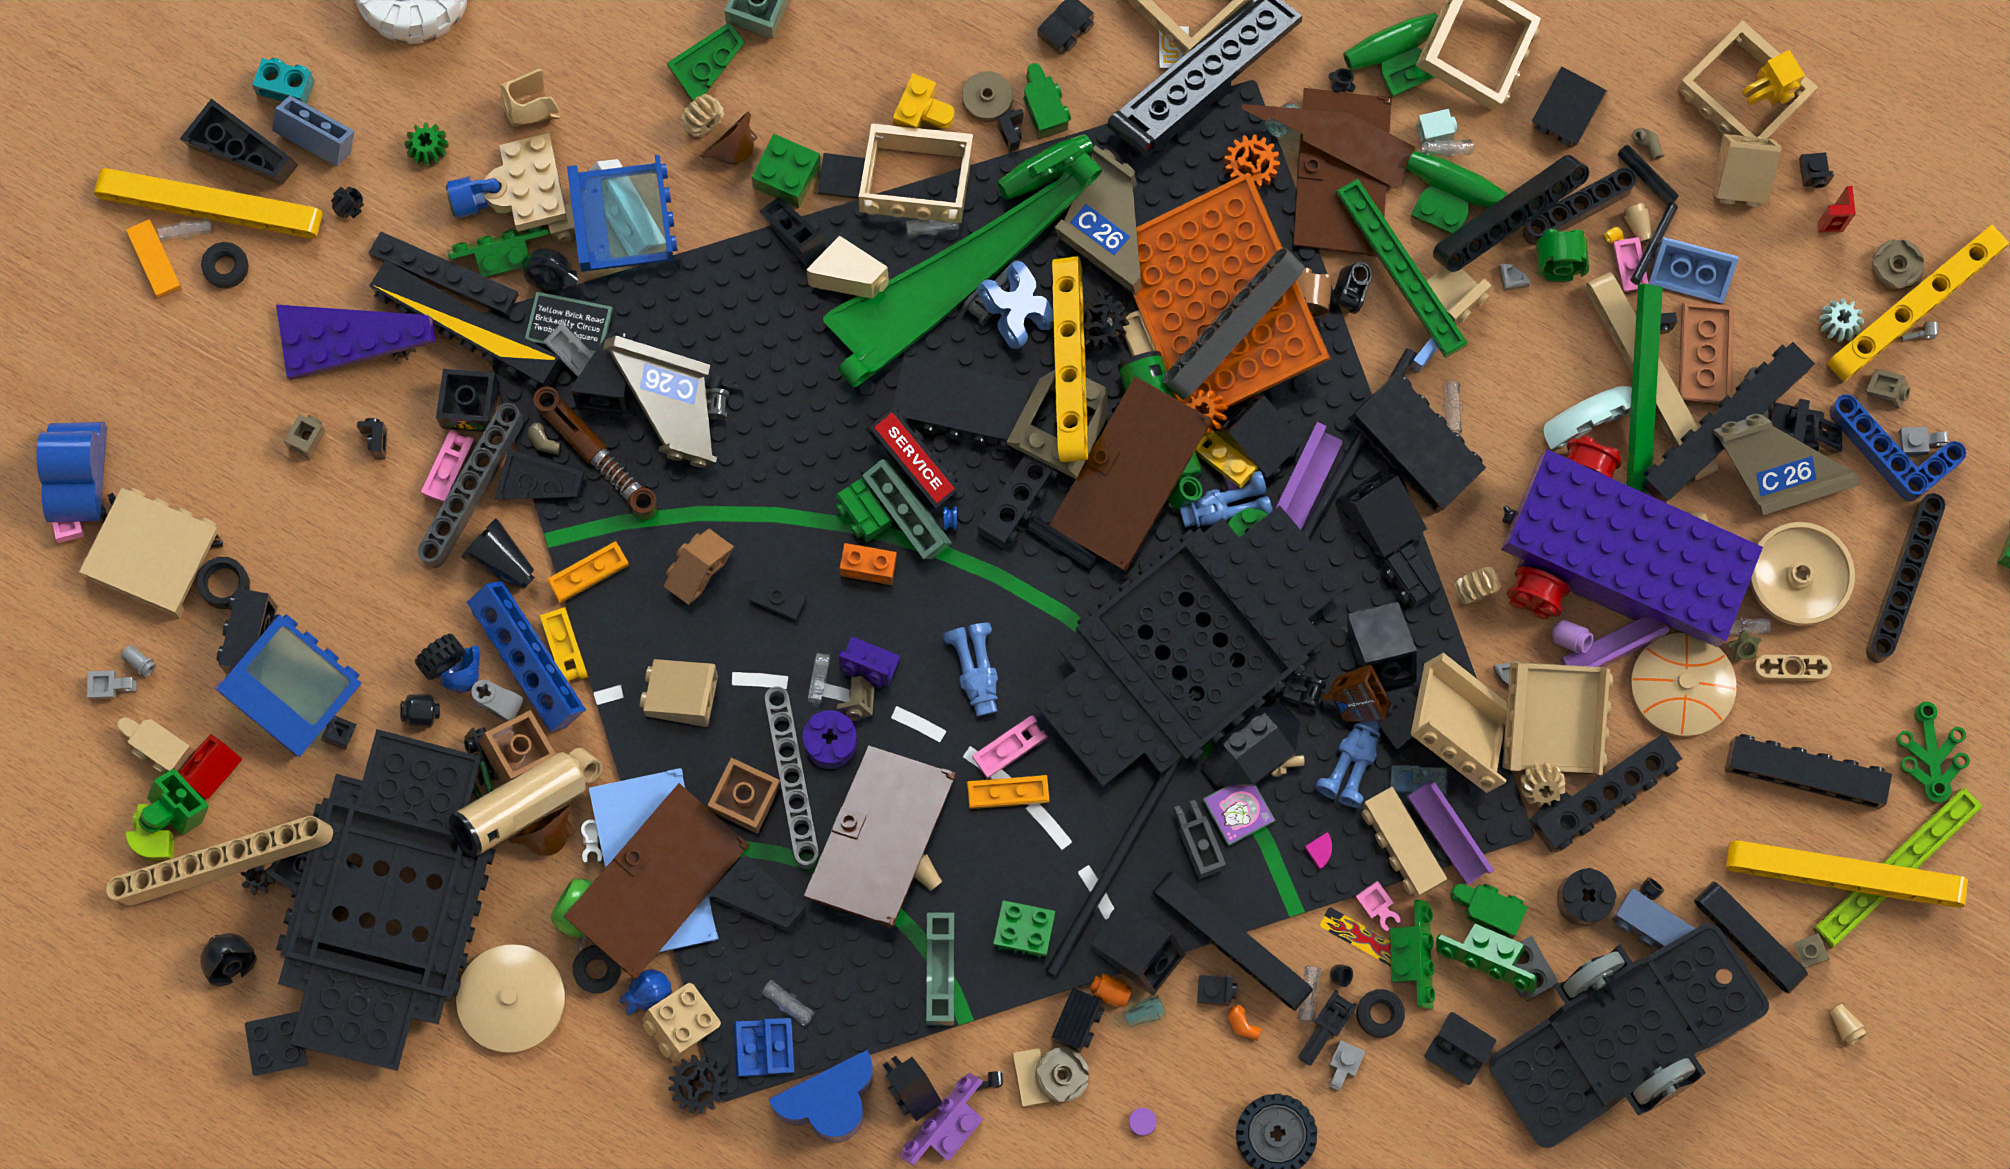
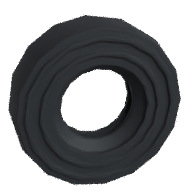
M216 243L209 247L202 256L201 268L203 275L209 283L218 288L227 289L235 287L247 275L249 267L247 256L239 246L233 243ZM224 256L232 258L235 262L233 270L227 274H221L215 269L217 260Z
M596 945L582 949L576 955L573 962V976L576 983L583 990L590 993L609 991L617 984L621 975V967ZM600 959L607 965L606 975L600 979H593L586 972V967L592 960Z
M1375 989L1368 992L1357 1006V1020L1360 1027L1367 1034L1376 1038H1386L1395 1034L1402 1027L1405 1019V1008L1401 999L1395 993L1386 989ZM1383 1003L1390 1008L1391 1017L1388 1022L1379 1024L1372 1019L1370 1011L1375 1004Z

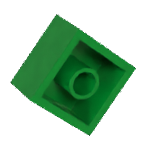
M773 133L752 175L753 188L775 198L780 196L786 203L799 208L821 165L820 153Z

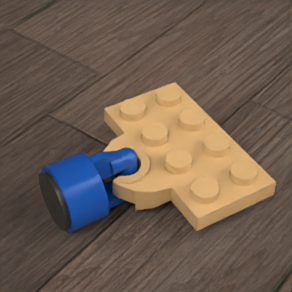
M549 133L499 145L503 165L493 169L486 176L485 180L471 181L470 176L448 181V184H446L451 211L457 219L479 214L480 209L492 207L496 213L505 214L513 212L517 231L568 219Z

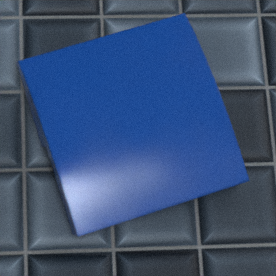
M791 1018L735 1021L733 1023L736 1077L794 1073Z

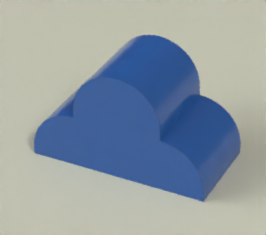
M105 422L50 423L47 432L39 434L36 459L38 476L42 484V508L46 522L100 521L107 435Z
M866 1050L768 1099L775 1115L790 1125L810 1123L814 1132L829 1142H843L853 1137L863 1122V1107L860 1096L869 1089L873 1079V1066L869 1052Z

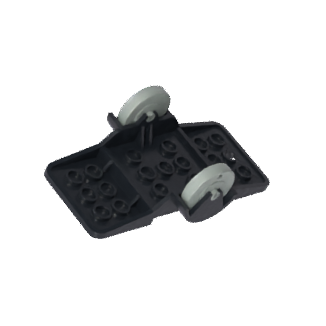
M1706 923L1653 954L1634 962L1631 961L1621 944H1619L1609 954L1595 957L1580 966L1566 981L1553 985L1565 1005L1560 1007L1548 1019L1496 1052L1489 1061V1069L1535 1142L1542 1148L1550 1149L1612 1112L1614 1108L1627 1100L1639 1116L1661 1106L1692 1086L1706 1074L1696 1057L1707 1053L1763 1018L1769 1010V1002L1721 929L1714 924ZM1721 969H1727L1732 974V980L1727 984L1717 981L1716 974Z

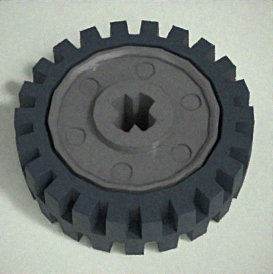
M1268 1094L1254 1100L1242 1112L1236 1128V1144L1242 1158L1254 1169H1300L1311 1158L1317 1144V1126L1315 1125L1313 1115L1309 1112L1310 1110L1301 1101L1289 1095ZM1274 1128H1278V1132L1283 1133L1279 1142L1275 1141V1137H1270Z

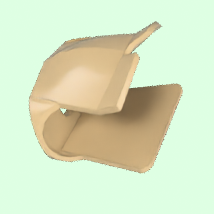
M541 69L526 73L499 86L502 106L513 127L540 122L547 118H560L558 115L551 114L559 113V108L551 96L539 97L525 104H519L515 101L516 98L540 92L544 89Z

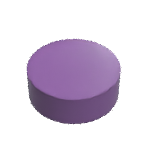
M1139 1108L1131 1114L1129 1126L1134 1134L1148 1136L1156 1128V1116L1151 1110Z

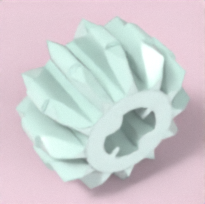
M1842 298L1839 303L1835 299L1832 300L1829 306H1824L1821 310L1823 315L1819 317V322L1824 324L1821 327V332L1828 331V339L1836 336L1838 343L1842 342L1844 338L1847 341H1851L1854 335H1858L1861 332L1859 326L1863 325L1864 319L1859 316L1862 313V309H1854L1855 301L1847 305L1845 298Z

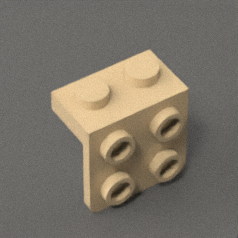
M1444 266L1427 280L1455 324L1458 322L1462 324L1472 314L1471 310L1476 305L1480 307L1489 299L1488 293L1492 286L1485 278L1477 284L1463 269L1451 272Z
M691 983L684 985L649 1008L642 1018L645 1031L650 1036H654L659 1043L661 1053L666 1058H670L673 1063L682 1058L688 1048L717 1030L721 1025L718 1017Z

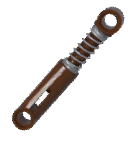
M547 386L538 389L533 398L538 414L545 418L589 465H594L597 470L600 469L601 474L606 475L607 480H611L610 484L615 485L616 490H620V494L627 500L626 503L632 508L637 518L648 520L654 517L658 510V504L653 491L641 486L638 482H633V477L630 478L628 472L625 473L623 471L624 467L620 468L618 466L619 462L615 463L613 461L614 457L611 458L609 456L608 447L564 402L554 388ZM550 398L554 400L553 405L550 407H543L541 405L545 399ZM559 414L574 428L573 430L560 418ZM643 499L651 501L647 508L642 509L637 506L639 501Z

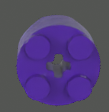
M832 710L812 715L803 731L805 752L809 759L818 767L837 769L843 766L854 756L857 748L856 730L851 719L840 712ZM829 735H832L835 739L832 740L831 744L826 743Z

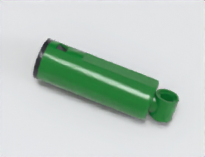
M1160 351L1138 354L1124 360L1117 366L1125 392L1136 376L1177 399L1175 393L1163 383L1167 369ZM1195 452L1168 497L1169 503L1176 509L1191 505L1202 495V486L1196 479L1201 474V467Z

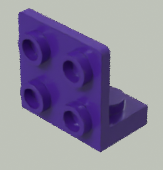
M851 637L846 651H840L838 655L839 667L843 669V673L851 677H857V675L865 677L871 685L876 687H882V685L889 687L901 659V656L855 637Z

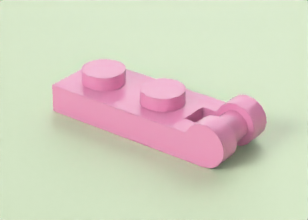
M453 429L449 431L421 490L422 495L444 503L459 477L469 454L474 449L475 438L467 436V438L459 435L458 431ZM455 444L462 447L460 452L452 450Z
M1033 715L972 755L973 760L987 779L1048 738L1045 731H1041L1036 725L1037 720ZM1028 730L1032 737L1026 741L1022 733Z

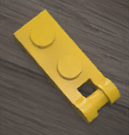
M1213 430L1211 434L1205 433L1195 450L1199 457L1240 489L1251 479V475L1258 471V467L1215 434ZM1207 441L1212 444L1208 449L1203 446Z
M563 607L540 615L554 661L568 683H570V680L579 677L580 679L587 678L588 675L566 608ZM574 661L576 668L566 671L564 664Z

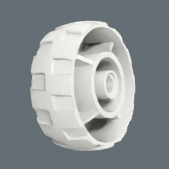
M355 0L359 12L370 27L376 29L381 36L394 42L396 40L405 41L407 44L424 43L425 40L437 39L450 31V27L455 22H459L467 8V0Z

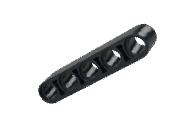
M1620 168L1555 203L1526 224L1523 231L1524 239L1527 243L1536 245L1537 240L1543 237L1544 231L1556 229L1562 232L1627 197L1636 183L1635 173L1629 168ZM1617 180H1625L1628 186L1620 185ZM1596 192H1604L1607 198L1598 197ZM1574 203L1583 204L1585 209H1577ZM1552 215H1560L1564 221L1558 222ZM1537 226L1541 229L1542 233H1534L1530 227Z
M1712 881L1694 899L1696 906L1782 991L1790 994L1808 976L1806 969L1717 882Z

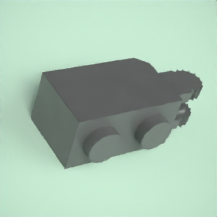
M1192 800L1189 802V808L1195 818L1194 821L1187 823L1180 806L1174 807V812L1180 825V835L1200 880L1223 871L1226 863L1206 816H1202L1197 802Z

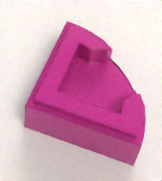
M1328 832L1305 846L1306 851L1319 870L1328 862L1332 852V841Z

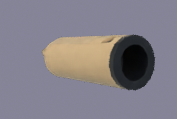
M576 748L569 755L564 752L557 753L451 814L449 825L452 834L467 855L477 857L582 795L586 789L585 783L594 782L600 776L602 763L583 748Z

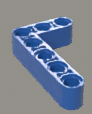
M1843 394L1830 407L1831 419L1842 427L1844 434L1906 501L1910 502L1919 499L1957 468L1966 458L1967 452L1964 445L1957 441H1951L1917 467L1855 397ZM1839 405L1846 406L1849 413H1843L1839 409ZM1856 424L1863 425L1866 433L1860 432L1856 428ZM1873 444H1880L1884 452L1875 450ZM1947 451L1954 453L1956 460H1951L1947 456ZM1891 463L1898 464L1901 472L1893 470ZM1927 467H1933L1937 471V476L1931 475ZM1908 482L1916 484L1918 491L1911 490Z

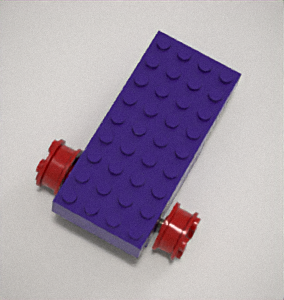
M1581 436L1580 439L1570 440L1567 444L1569 452L1566 458L1548 449L1540 455L1501 548L1502 551L1520 558L1514 573L1517 579L1514 586L1508 588L1506 593L1510 599L1509 604L1519 609L1525 608L1532 611L1534 616L1547 620L1549 616L1557 617L1561 615L1562 607L1560 604L1563 597L1568 596L1571 591L1635 621L1646 615L1715 647L1726 642L1763 547L1612 478L1614 471L1622 465V459L1619 457L1620 452L1612 447H1604L1597 444L1590 437Z

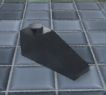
M780 196L759 211L794 255L808 268L827 249L820 233Z

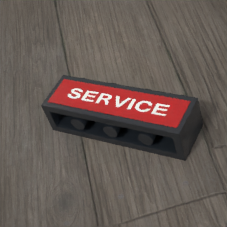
M892 407L865 430L931 510L936 509L960 489L956 485L958 480L951 471H945L939 464L942 462L940 457L933 450L929 451L924 446L925 440L917 430L912 431L906 424L908 419L904 413Z

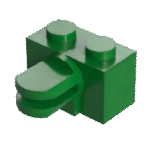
M173 768L153 781L147 797L152 804L142 809L139 825L144 831L153 834L171 824L181 835H184L203 823L209 805Z

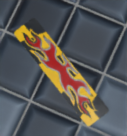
M1331 907L1327 910L1320 923L1321 928L1391 967L1390 940Z

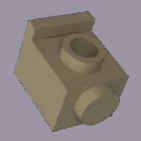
M299 414L284 439L286 446L311 460L314 450L325 433L322 422L314 416L308 415L306 418ZM310 433L309 439L304 440V435Z

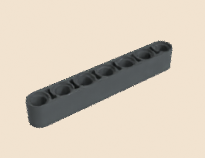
M1287 248L1278 250L1167 371L1163 378V383L1181 399H1186L1192 395L1299 278L1304 270V265Z
M505 403L497 409L418 547V555L429 567L438 568L444 564L504 460L508 449H510L523 427L524 418L514 404ZM508 414H516L512 422H504ZM503 436L500 444H491L494 437ZM484 458H489V464L484 468H480L479 462ZM477 481L474 489L466 490L468 482ZM456 504H464L461 512L453 513V507ZM444 526H451V530L447 535H440V530ZM433 548L438 549L437 555L434 558H427L429 550Z

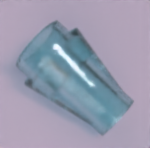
M1150 995L1130 1010L1124 1012L1130 1027L1161 1020L1162 1016L1166 1015L1159 995L1154 997Z

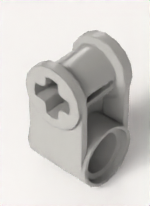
M488 680L477 681L471 690L473 700L479 707L506 722L516 717L525 700L520 695ZM488 689L490 696H484L483 699H480L479 691L484 692Z

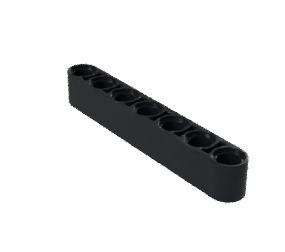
M1571 155L1560 158L1439 242L1433 250L1434 259L1451 272L1462 269L1583 185L1589 178V168Z
M1930 493L1926 495L1915 508L1866 647L1867 657L1873 662L1880 663L1885 661L1896 649L1945 510V500L1939 494ZM1925 504H1932L1935 507V512L1928 511ZM1917 526L1925 528L1927 536L1921 535L1917 530ZM1909 550H1915L1919 555V559L1912 558ZM1901 573L1909 575L1911 582L1903 581ZM1892 597H1899L1902 600V606L1894 604ZM1884 620L1891 621L1894 624V630L1886 628ZM1876 643H1880L1885 647V654L1877 651Z
M1169 871L1152 891L1153 895L1290 1009L1296 1011L1313 991L1312 987L1174 873Z

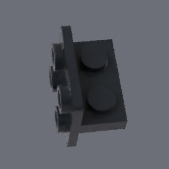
M1799 399L1795 406L1774 403L1770 416L1772 425L1814 450L1819 451L1818 445L1807 441V435H1812L1811 432L1807 431V425H1811V422L1807 421V415L1816 414L1824 418V413L1810 410V400Z
M298 1012L245 1023L252 1074L254 1076L308 1065L306 1049L290 1045Z
M1450 1012L1424 1054V1058L1466 1085H1470L1480 1068L1488 1060L1489 1053L1494 1047L1496 1039L1454 1012Z

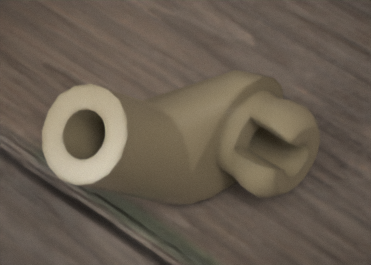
M1637 128L1633 131L1632 138L1637 144L1649 149L1652 160L1664 157L1656 133L1645 128Z
M533 423L528 429V437L534 448L538 451L559 455L561 442L548 440L543 430L544 426L541 423Z

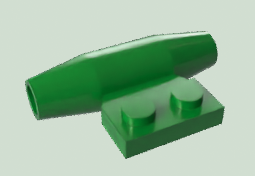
M1434 12L1406 19L1366 37L1343 53L1348 69L1355 71L1381 64V78L1391 98L1435 79L1436 77L1415 65L1422 52L1419 46L1427 41L1438 15Z
M1085 134L1054 144L1016 166L997 181V187L1006 200L1037 190L1062 176L1068 166L1070 167L1085 152L1090 156L1093 153V144Z
M1414 151L1406 166L1407 171L1430 186L1421 193L1411 213V217L1450 235L1464 225L1468 217V204L1488 209L1507 196V192L1483 176L1444 158Z

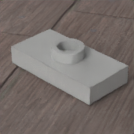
M563 323L543 341L577 376L581 374L593 356V353Z

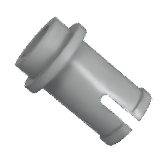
M129 645L121 654V659L134 667L139 676L144 675L148 677L156 668L154 659L147 658L133 645Z

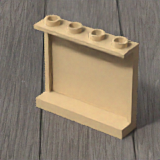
M121 488L79 572L87 580L181 618L185 610L182 604L215 537L220 538L222 534L216 527L217 524L207 518H202L200 521L193 518V514L183 508H178L176 511L169 508V504L159 498H155L153 501L145 498L146 494L135 488H131L130 491Z
M1445 653L1424 663L1411 735L1486 793L1506 783V779L1497 773L1504 727L1506 725L1507 702Z
M1510 662L1503 768L1521 771V769L1526 770V768L1533 769L1535 762L1542 766L1547 761L1550 766L1556 764L1559 770L1563 772L1603 775V769L1607 765V755L1604 753L1605 742L1609 738V729L1606 723L1607 716L1611 712V702L1608 700L1609 689L1613 685L1611 669L1596 666Z

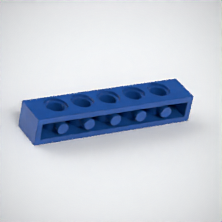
M503 581L486 584L467 601L474 617L478 619L486 631L487 637L493 642L500 653V657L506 662L514 674L515 680L521 685L528 696V700L536 708L543 723L551 732L567 728L586 711Z

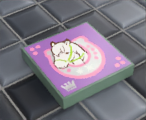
M1256 785L1246 787L1226 786L1202 800L1228 847L1275 822Z

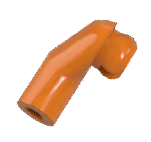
M1234 1005L1228 1013V1020L1233 1031L1238 1035L1258 1041L1262 1028L1248 1024L1244 1015L1245 1009L1240 1005Z

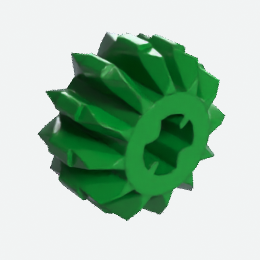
M427 122L423 124L421 129L418 125H415V133L407 132L409 140L404 142L405 148L408 149V157L414 158L417 165L423 160L427 167H429L431 160L439 164L438 156L446 157L445 148L449 147L448 140H445L447 137L445 131H439V126L436 124L429 128Z

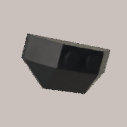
M1284 703L1261 708L1218 741L1201 765V769L1217 787L1255 786L1296 755L1300 721Z

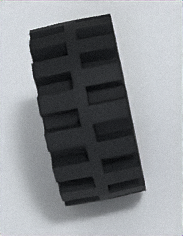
M445 634L423 649L422 653L418 654L417 659H415V664L428 680H433L439 677L438 675L455 666L465 655L466 650L453 634Z

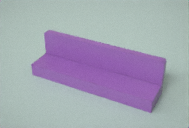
M1319 422L1316 423L1277 507L1280 505L1300 529L1304 525L1343 443L1342 440L1325 433L1327 426Z
M1644 616L1594 641L1586 653L1572 652L1562 657L1561 661L1563 665L1606 667L1667 635L1670 628L1668 625L1662 627L1659 621Z
M1427 781L1406 796L1466 885H1469L1484 873L1490 874L1494 871L1435 782Z

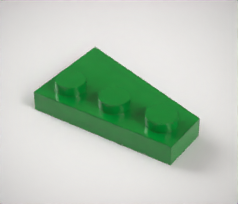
M729 22L667 62V66L693 102L696 97H701V95L708 92L743 47L744 41Z

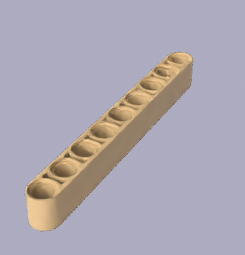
M1609 272L1586 283V290L1633 375L1636 314L1616 278ZM1659 358L1655 417L1671 446L1677 449L1682 444L1680 439L1690 429L1695 432L1699 428ZM1713 459L1692 481L1695 482L1718 471L1716 459Z
M307 816L116 876L108 882L106 893L112 900L126 906H133L325 846L333 837V829L328 823L314 816Z

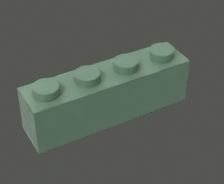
M880 460L862 475L923 559H933L952 544L890 460Z

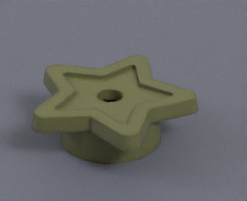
M1742 630L1737 640L1728 643V646L1734 650V661L1755 659L1757 657V645L1761 642V638L1750 637L1745 630Z

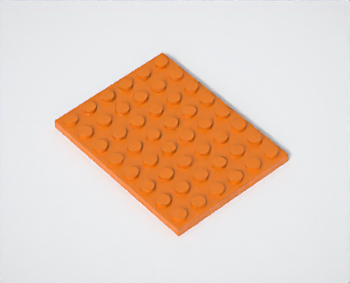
M1249 172L1136 227L1142 289L1136 295L1133 294L1155 348L1162 354L1167 371L1278 250L1282 249V245ZM1297 280L1194 391V396L1198 398V391L1201 389L1206 394L1209 390H1213L1215 396L1220 395L1223 397L1221 404H1225L1229 408L1331 359ZM1175 394L1177 400H1179L1180 402L1189 404L1192 403V400L1189 397L1186 399H1181L1177 394ZM1202 409L1201 413L1208 414L1209 409Z

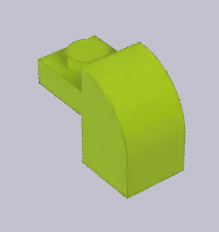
M138 804L137 812L133 814V827L137 828V831H126V838L130 847L148 861L164 862L173 859L174 834L169 830H161L153 834L144 831L139 825V817L142 809L149 804Z

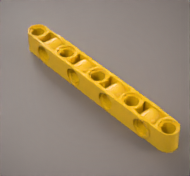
M1993 224L1837 352L1826 363L1828 367L1843 383L1846 382L1994 259L2010 242ZM1969 253L1975 254L1979 261L1973 260ZM1932 284L1940 286L1942 292L1936 291ZM1895 315L1902 316L1905 323L1897 321ZM1857 346L1866 348L1867 354L1859 352Z
M1075 256L1053 259L1057 437L1061 463L1088 460L1082 267L1080 257Z

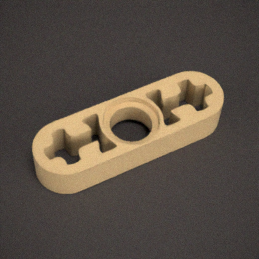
M1762 655L1753 665L1755 676L1764 681H1822L1832 670L1829 659L1821 655ZM1764 661L1767 662L1769 667H1776L1779 664L1778 661L1781 662L1779 669H1771L1768 674L1765 673L1764 669H1760ZM1789 661L1797 663L1799 666L1798 674H1789L1785 669L1786 663ZM1805 662H1807L1806 667H1814L1818 662L1820 667L1825 669L1820 674L1815 669H1809L1806 675H1804Z

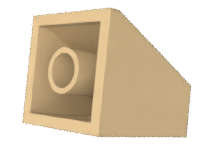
M1723 134L1713 192L1715 197L1720 199L1719 202L1735 204V200L1745 201V205L1760 207L1761 203L1768 204L1782 147L1774 139Z
M654 659L653 666H648L645 682H649L647 692H642L640 707L644 708L645 716L708 727L718 680L715 664Z

